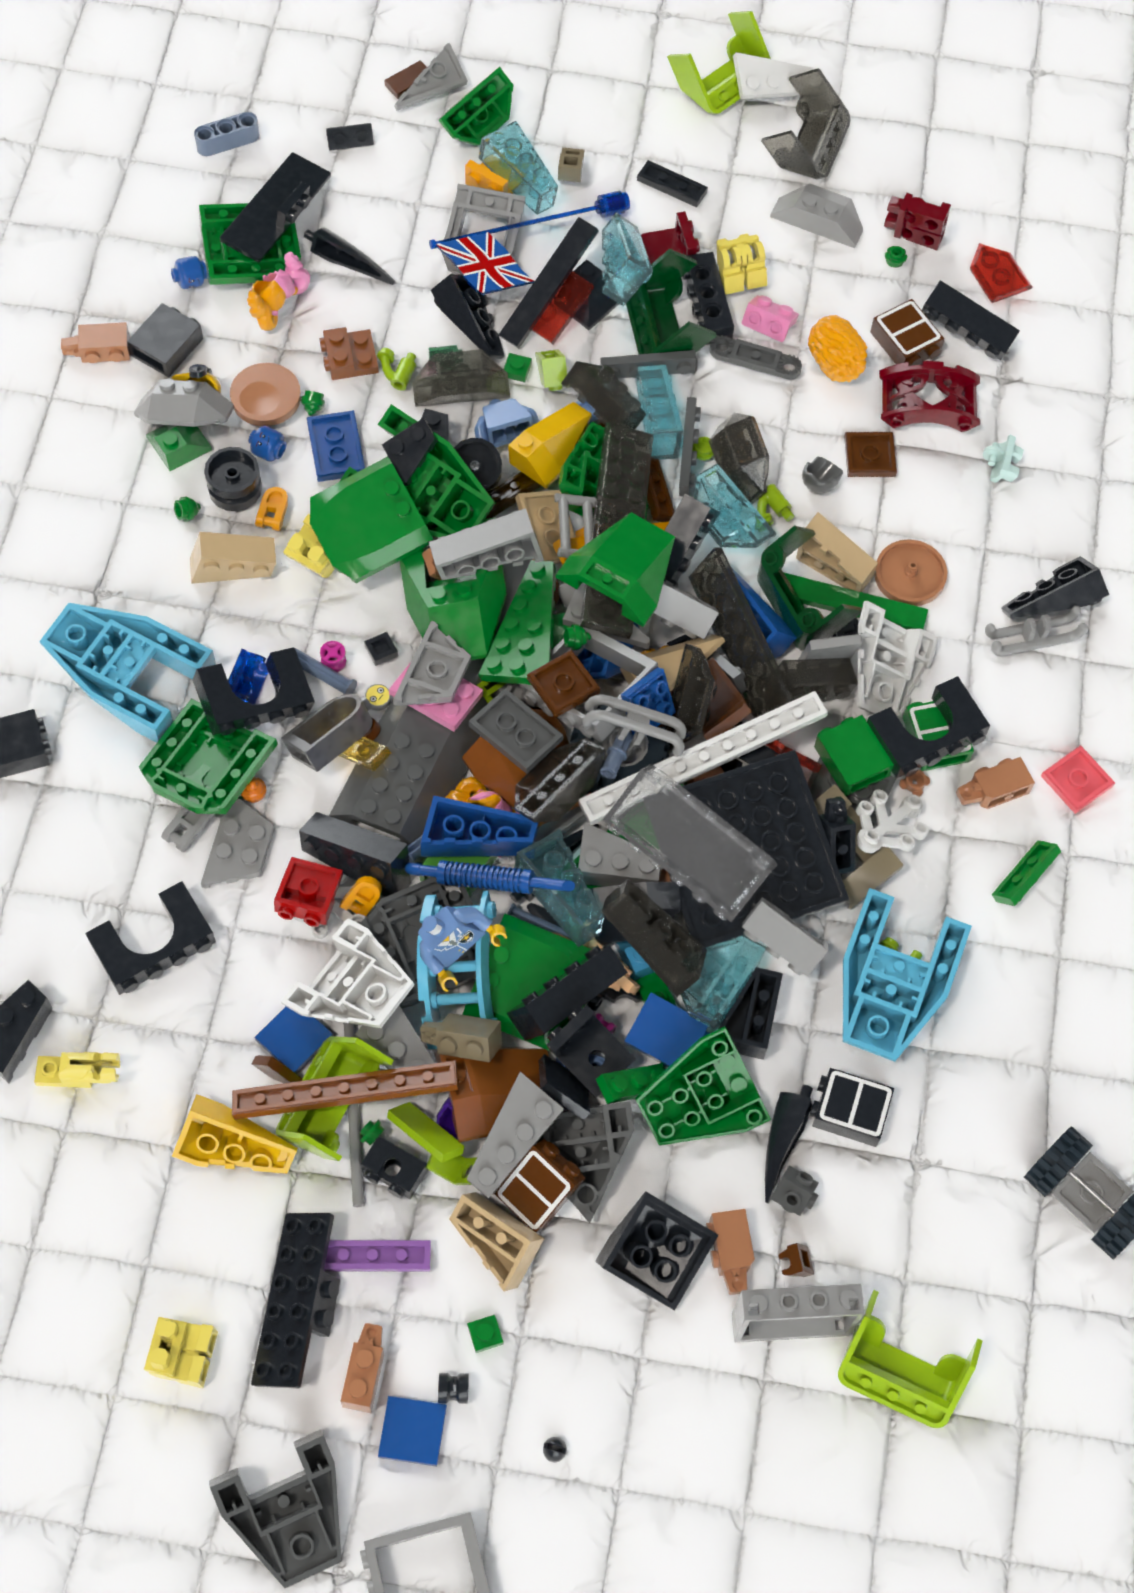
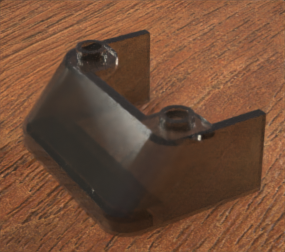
M817 68L789 77L790 83L800 95L796 105V112L802 119L803 124L798 136L796 137L794 132L790 130L764 137L761 140L780 168L816 180L826 178L829 175L851 121L849 111L822 71Z

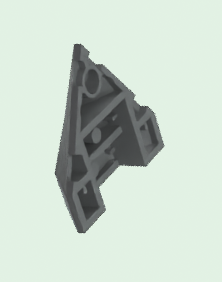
M630 1101L590 1108L591 1113L585 1120L571 1111L562 1112L538 1141L540 1142L545 1139L547 1142L556 1145L560 1154L567 1161L577 1165L580 1173L585 1177V1180L570 1196L569 1200L589 1223L593 1219L634 1132Z

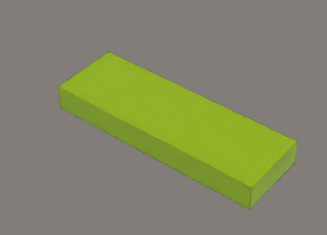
M411 1102L388 1110L387 1118L441 1163L463 1154L464 1145L459 1143L457 1139Z

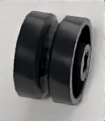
M469 438L459 442L454 447L485 490L489 492L496 488L502 475V460L496 447L483 438ZM473 465L474 467H476V465H478L479 469L472 470L471 466Z
M240 447L219 449L209 457L205 463L204 474L210 499L213 503L226 511H241L254 505L262 492L260 470L256 458L249 451Z

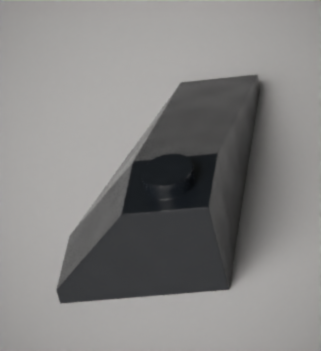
M1079 556L1052 571L1054 576L1049 580L1041 579L1035 583L1036 589L1032 592H1022L1001 607L1004 614L1014 619L1072 609L1074 606L1095 605L1101 602L1102 598L1108 596L1109 592L1100 569Z

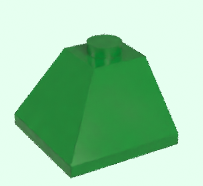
M163 425L146 434L147 439L169 471L213 450L198 426Z

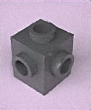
M789 1165L770 1199L780 1204L787 1212L801 1216L806 1207L811 1210L819 1195L814 1191L819 1182L814 1180L810 1174L798 1171Z

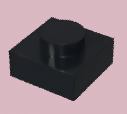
M388 632L364 641V646L375 666L398 657V651Z

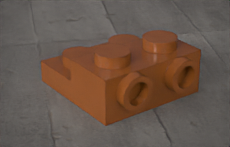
M346 327L323 330V337L319 338L321 352H326L327 357H323L325 372L330 371L332 380L379 373L370 329L348 333Z

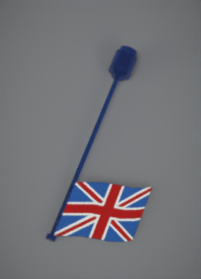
M620 190L598 195L594 206L444 240L435 241V239L429 240V246L431 250L438 248L452 261L467 283L479 294H490L533 284L535 281L518 266L506 248L491 235L492 233L594 210L602 218L620 215L630 209V200L628 194Z

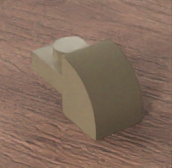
M562 147L558 165L559 181L581 183L585 150Z

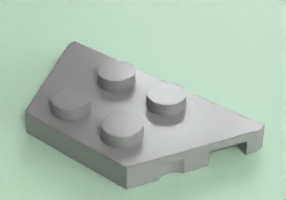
M430 622L393 699V705L452 702L471 662V655L463 648L458 647L456 641L449 635L446 637L438 629L436 622Z
M239 798L227 814H222L200 883L202 888H211L210 885L226 882L229 884L240 879H252L261 876L274 833V825Z

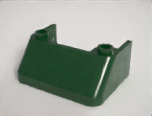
M668 249L627 285L624 299L638 355L690 350L698 352L717 336L716 332L690 321L680 329L678 327L672 303L681 296L683 292L681 277L697 265L695 259Z
M794 525L763 551L757 581L775 612L797 637L793 641L795 646L800 650H804L810 640L830 638L861 614L862 608L841 604L825 618L818 609H805L782 568L786 558L816 533L812 529Z

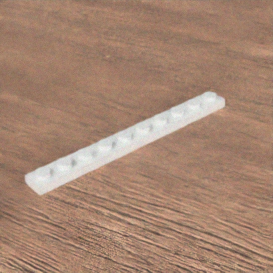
M813 691L683 751L681 756L674 755L580 798L579 805L591 826L643 802L644 798L665 792L827 717L828 712L816 691Z

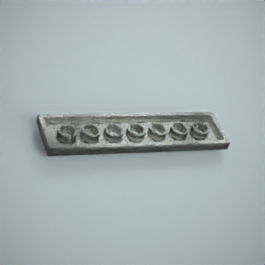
M714 547L688 578L697 597L715 607L719 612L711 626L715 635L724 638L725 642L720 647L730 660V663L734 667L739 666L746 676L744 682L747 690L742 694L750 705L755 719L795 699L722 547ZM777 739V740H775V741H773V742H771V743H768V744H766V745L775 744L779 739Z

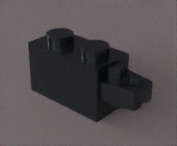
M841 796L826 799L824 814H820L819 817L840 874L855 871L856 823L847 815L846 802Z

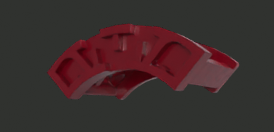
M923 361V365L909 366V362L879 370V378L882 380L883 413L881 414V420L892 428L915 423H936L964 432L981 424V420L977 417L976 386L980 384V376L975 372L956 365L955 368L944 366V362ZM927 383H935L936 387L948 397L931 405L915 393L921 391ZM896 388L898 392L893 395V389ZM901 399L897 409L893 410V402Z

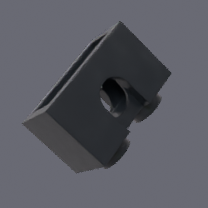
M381 1136L377 1137L361 1162V1169L364 1172L363 1176L368 1181L374 1184H378L379 1181L389 1186L387 1190L400 1199L403 1196L411 1199L428 1172L426 1162ZM390 1166H398L400 1168V1171L395 1176H390L385 1171Z

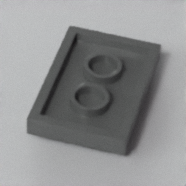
M506 688L469 720V727L526 774L563 741V734Z

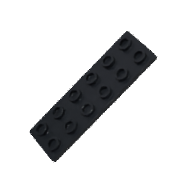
M292 152L220 236V242L256 262H261L329 180L331 172Z
M287 1213L285 1215L251 1380L252 1386L299 1389L302 1384L311 1333L320 1337L330 1336L340 1284L339 1278L324 1272L334 1215L331 1213Z

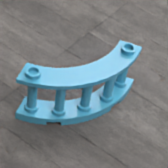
M483 891L480 905L471 906L492 921L497 913L496 904L494 901H491L489 891ZM436 894L425 896L420 923H423L427 916H434L443 908L442 905H439ZM457 906V907H453V908H462V907H470V906ZM487 931L476 942L475 960L455 961L448 968L444 967L445 971L448 970L452 973L476 971L477 992L440 994L437 992L436 977L438 975H434L421 959L419 944L422 938L418 935L419 1001H424L426 1016L421 1017L422 1024L424 1022H442L439 1011L440 1005L478 1003L480 1018L498 1020L494 1018L490 993V936ZM426 1043L428 1050L437 1049V1046Z

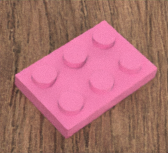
M410 664L389 688V695L395 697ZM462 679L452 702L408 706L455 732L483 696V689Z

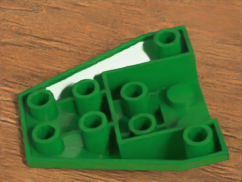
M631 512L571 554L559 569L555 578L577 590L582 583L587 584L622 604L621 615L644 627L657 609L675 536Z
M725 1026L699 1038L635 1098L659 1146L743 1133L771 1120Z

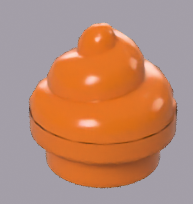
M253 777L242 792V798L251 803L262 800L267 791L264 781L259 777Z

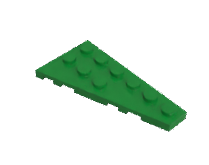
M530 561L478 675L481 681L531 685L527 680V674L552 661L551 650L553 649L554 637L553 610L555 609L553 598L554 591L556 590V566L554 561Z

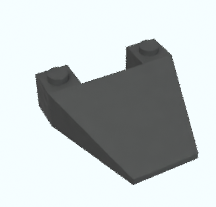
M321 1429L294 1441L295 1449L304 1468L303 1471L256 1493L248 1495L238 1468L209 1480L210 1490L221 1517L284 1588H288L342 1562L335 1462Z

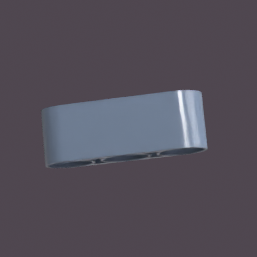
M243 112L198 126L194 131L197 152L206 157L253 143L260 136L258 119L252 112Z

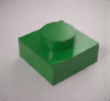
M509 353L502 371V377L525 383L532 365V358Z
M495 1314L467 1323L475 1353L504 1345Z

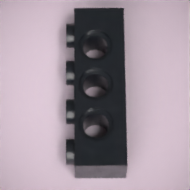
M707 252L687 255L697 261V265L682 276L683 280H687L688 283L686 287L687 296L689 299L692 298L693 317L698 319L697 325L716 332V335H723L724 337L726 335L728 338L733 339L734 323L714 253Z

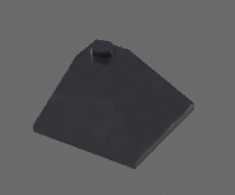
M645 1191L609 1236L595 1262L606 1271L675 1311L716 1241L718 1234Z

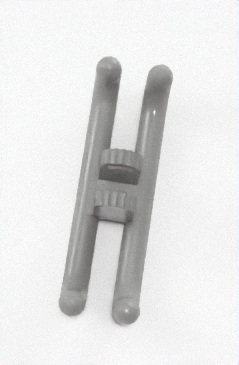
M1074 606L1068 613L1050 618L1046 614L1042 615L1037 621L1031 617L1027 618L1025 623L996 629L994 624L989 623L985 627V634L993 639L1019 634L1023 635L1024 642L1002 646L1000 641L992 643L991 650L995 655L1006 656L1075 641L1087 632L1088 626L1085 623H1080L1071 632L1048 636L1050 628L1068 624L1078 618L1081 608Z
M604 694L590 697L584 705L585 710L588 712L582 719L584 727H590L597 720L620 726L617 736L619 740L623 741L628 732L632 730L636 731L633 736L634 745L639 746L644 736L648 735L673 744L672 753L675 756H681L684 751L683 739L686 736L687 730L685 724L674 716ZM598 705H605L627 712V715L624 717L609 711L594 709ZM651 720L657 723L670 726L674 728L676 732L673 733L671 731H667L649 725V722Z

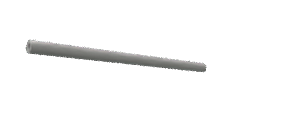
M343 1022L344 1037H354L355 1024ZM359 1103L348 1106L353 1207L357 1208L364 1206Z

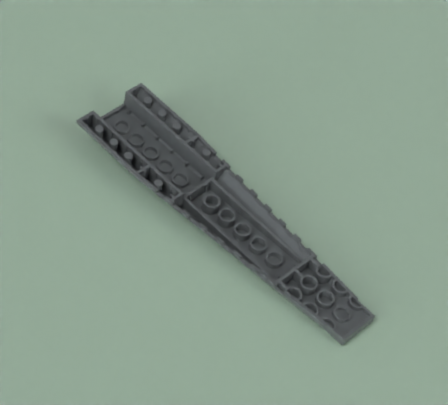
M516 505L513 511H519L518 505ZM532 559L524 560L523 565L514 567L512 563L504 564L507 595L494 639ZM486 658L471 660L463 679L474 685L482 682L478 674ZM499 682L489 683L485 686L486 690L492 688ZM497 691L490 695L493 699L496 697ZM482 696L455 732L408 705H393L392 700L378 722L381 726L379 735L372 742L366 743L329 816L353 825L356 821L398 837L401 842L407 843L409 846L424 832L433 796L445 798L464 779L468 767L462 760V756L480 737L479 734L469 727V720L484 708L488 702Z

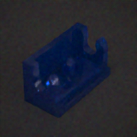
M242 648L228 678V682L238 698L247 703L256 704L268 676V670L265 665L266 658Z

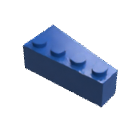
M433 796L421 839V857L532 856L538 833L539 818Z

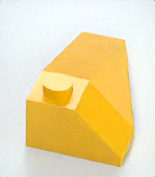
M573 401L527 428L508 445L509 463L547 489L560 476L562 465L574 449L578 439L583 435L592 418V413Z

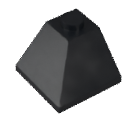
M585 260L571 272L554 304L587 330H590L617 307L621 300L606 274L589 260Z

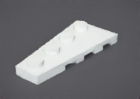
M737 52L733 55L740 99L823 94L826 91L822 69Z

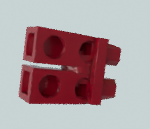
M906 193L904 199L892 195L888 203L887 211L889 212L884 226L895 230V238L900 239L902 236L905 240L937 251L945 234L951 204L942 202L941 206L925 202L920 197H913V194Z

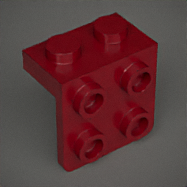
M686 211L676 213L675 228L640 235V242L648 267L668 249L686 256L697 254L700 251L698 238L693 236V222L688 220Z

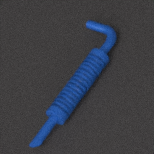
M445 860L439 861L438 866L423 865L421 862H409L405 865L407 874L436 877L437 883L440 885L511 891L523 894H531L534 888L572 891L575 889L573 881L535 877V872L531 869L502 868L501 866L476 865L474 863Z

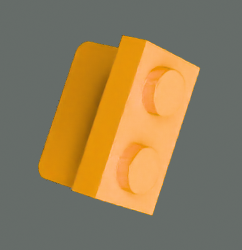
M496 154L488 155L481 164L470 159L465 165V184L469 186L513 194L527 178L526 171Z

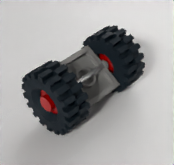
M1070 1126L1033 1165L1024 1178L1044 1197L1051 1192L1053 1197L1095 1234L1091 1240L1114 1260L1134 1239V1194L1123 1204L1134 1191L1091 1152L1083 1158L1093 1145L1074 1127Z

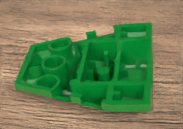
M591 422L561 467L558 484L561 494L643 504V512L640 513V517L647 521L648 502L647 499H642L640 490L643 488V484L640 479H637L636 470L638 467L635 460L637 455L634 443ZM568 504L570 511L583 517L582 506ZM593 508V522L601 526H607L606 509ZM616 511L617 522L630 514V512Z

